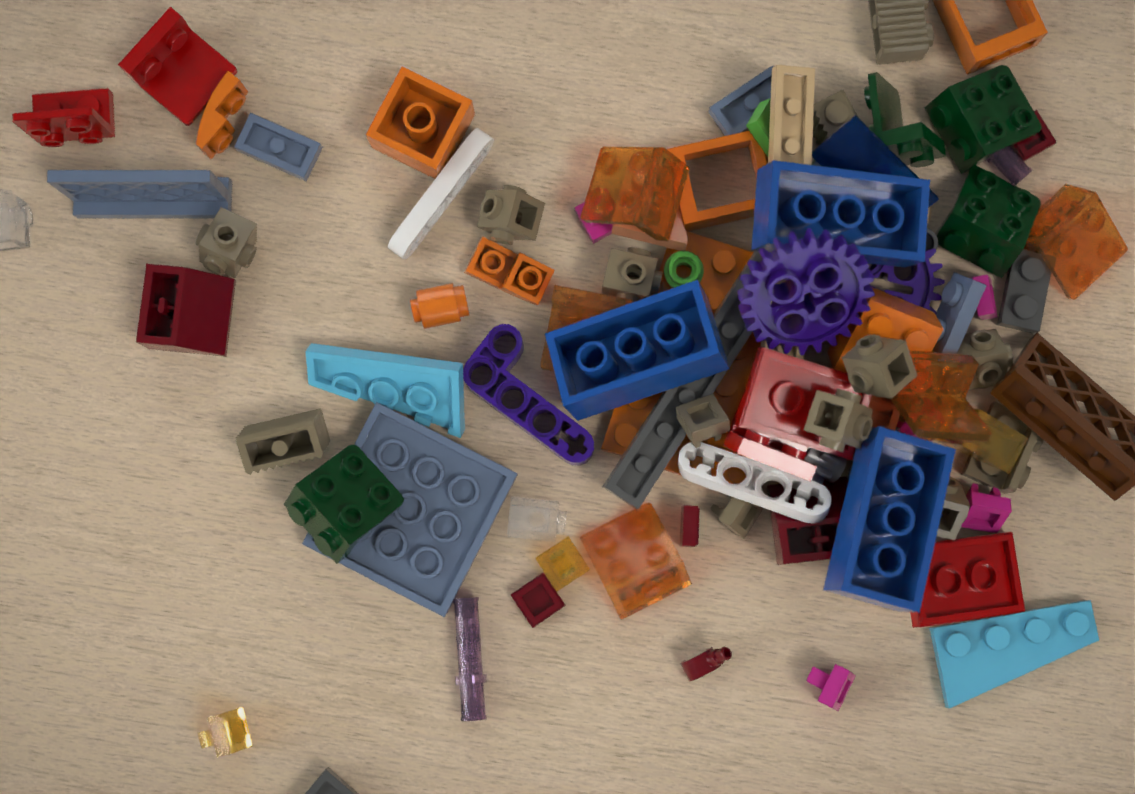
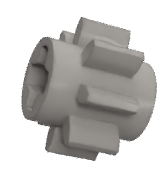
M808 447L804 460L817 466L812 481L823 484L824 479L830 483L837 481L845 469L847 459Z

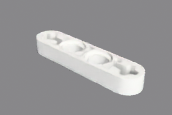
M479 128L474 129L468 135L389 241L388 249L404 260L416 250L485 159L493 146V138Z
M690 442L683 446L679 452V473L689 482L805 523L821 522L829 513L831 505L830 492L824 485L818 482H810L761 462L701 442V447L695 448ZM696 456H701L703 464H699L697 468H691L690 460L693 461ZM717 461L719 464L717 465L716 476H712L711 468L714 469V462ZM736 467L743 470L746 478L741 483L732 484L725 480L723 473L728 468ZM767 481H777L781 483L785 491L781 496L773 498L765 495L761 487ZM792 488L797 489L793 504L788 503ZM810 496L818 498V505H815L813 510L806 508V501L810 499Z

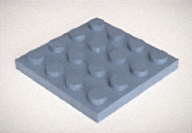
M376 402L354 445H357L403 495L404 502L399 509L360 538L349 555L339 563L446 617L518 474ZM308 532L302 544L324 555L317 548L314 538Z

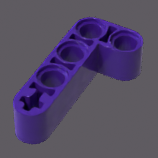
M509 324L495 326L465 363L463 379L472 393L566 463L574 466L587 463L594 453L592 435L509 373L521 358L524 349L523 340L516 327ZM504 335L511 336L516 340L515 349L507 354L499 353L495 349L497 339ZM480 366L488 367L492 371V378L485 385H476L471 381L472 372ZM518 390L524 395V401L519 408L508 409L502 404V398L507 391ZM549 413L556 419V425L552 431L540 433L534 428V420L539 414ZM564 424L569 427L565 431L567 437L573 441H577L579 438L585 440L583 448L586 450V453L582 455L576 452L573 456L569 455V445L561 438L558 445L552 443L560 435Z

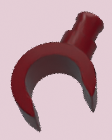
M709 647L703 653L689 660H684L680 664L689 682L719 668L725 660L731 659L732 653L728 647H722L721 649Z

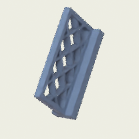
M47 170V182L73 201V215L78 219H214L221 207L232 211V180L229 177H216L211 170Z

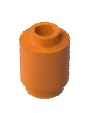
M453 283L416 290L417 299L410 300L414 322H422L424 329L461 322L460 317L470 316L463 285L454 287Z

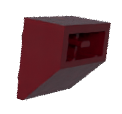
M146 263L136 343L151 350L226 357L236 280L187 267Z
M847 476L839 477L834 483L824 479L822 485L830 492L831 505L828 515L821 522L805 523L770 510L777 565L831 558L848 485ZM781 484L767 485L769 497H779L785 491ZM791 489L788 503L793 504L797 489ZM810 496V499L806 501V508L813 510L814 506L818 505V498Z

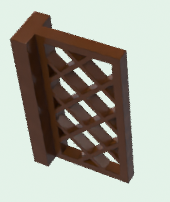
M1035 333L1024 346L1006 375L994 386L990 394L1111 499L1116 501L1135 486V442H1133L1129 433L1130 431L1135 435V416L1039 333ZM1037 352L1047 360L1048 364L1040 362ZM1046 375L1053 376L1057 387L1049 385ZM1067 378L1076 384L1078 390L1071 389ZM1076 401L1084 403L1087 413H1081ZM1098 404L1107 411L1108 416H1102ZM1108 428H1114L1118 440L1111 438Z

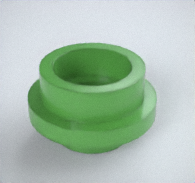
M678 251L672 254L664 266V277L673 288L698 280L700 283L704 273L700 258L689 251ZM685 265L690 269L691 275L687 278H681L677 275L676 268Z

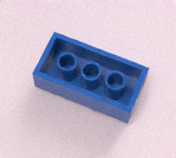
M773 160L757 170L751 250L759 251L760 248H764L772 252L775 250L774 238L786 244L789 243V232L793 231L797 239L800 240L804 238L806 230L811 228L815 239L819 238L824 229L829 231L833 240L840 234L843 235L848 245L854 243L857 246L860 254L864 255L868 264L905 268L925 262L930 180Z
M698 280L545 333L563 407L577 421L730 369L709 299Z
M880 426L871 429L868 438L862 442L861 448H856L823 588L824 591L899 612L920 613L956 449Z

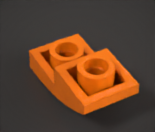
M229 71L212 93L198 129L196 145L210 159L217 153L224 152L231 144L232 134L236 130L226 118L230 114H236L242 108L246 100L245 96L248 93L240 79Z
M481 237L464 273L519 299L539 305L555 270L521 252L517 254L485 237Z

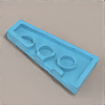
M311 343L306 349L308 385L353 401L362 398L374 404L377 402L391 410L413 416L414 421L421 425L429 427L433 423L447 428V434L458 438L462 437L465 431L463 363Z
M1091 600L929 628L945 708L948 709L1099 641Z

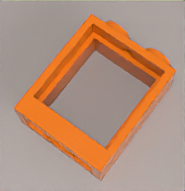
M932 0L966 74L1033 48L1048 33L1033 0H1005L1018 29L975 46L955 1Z
M750 131L666 149L664 161L671 177L686 231L689 232L754 217L755 199L697 211L686 166L687 160L749 147L757 180V170L768 163V157Z

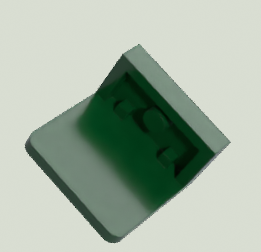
M1006 65L997 66L947 87L924 107L931 123L937 129L948 149L951 159L955 162L961 174L978 166L992 154L1028 139L1041 131V123L1010 68Z
M878 72L868 74L869 86L864 88V96L869 110H872L873 124L869 125V137L873 147L900 167L907 165L916 168L932 165L934 159L946 157L944 141L924 123L918 122L903 126L900 96L897 89Z
M975 166L968 172L953 208L936 232L938 245L1002 278L1024 250L1041 201L1029 191L1009 183L990 171Z
M352 444L295 484L284 506L287 508L291 519L297 525L303 526L314 538L317 548L324 555L330 556L338 564L349 555L360 538L401 507L404 497L357 445Z

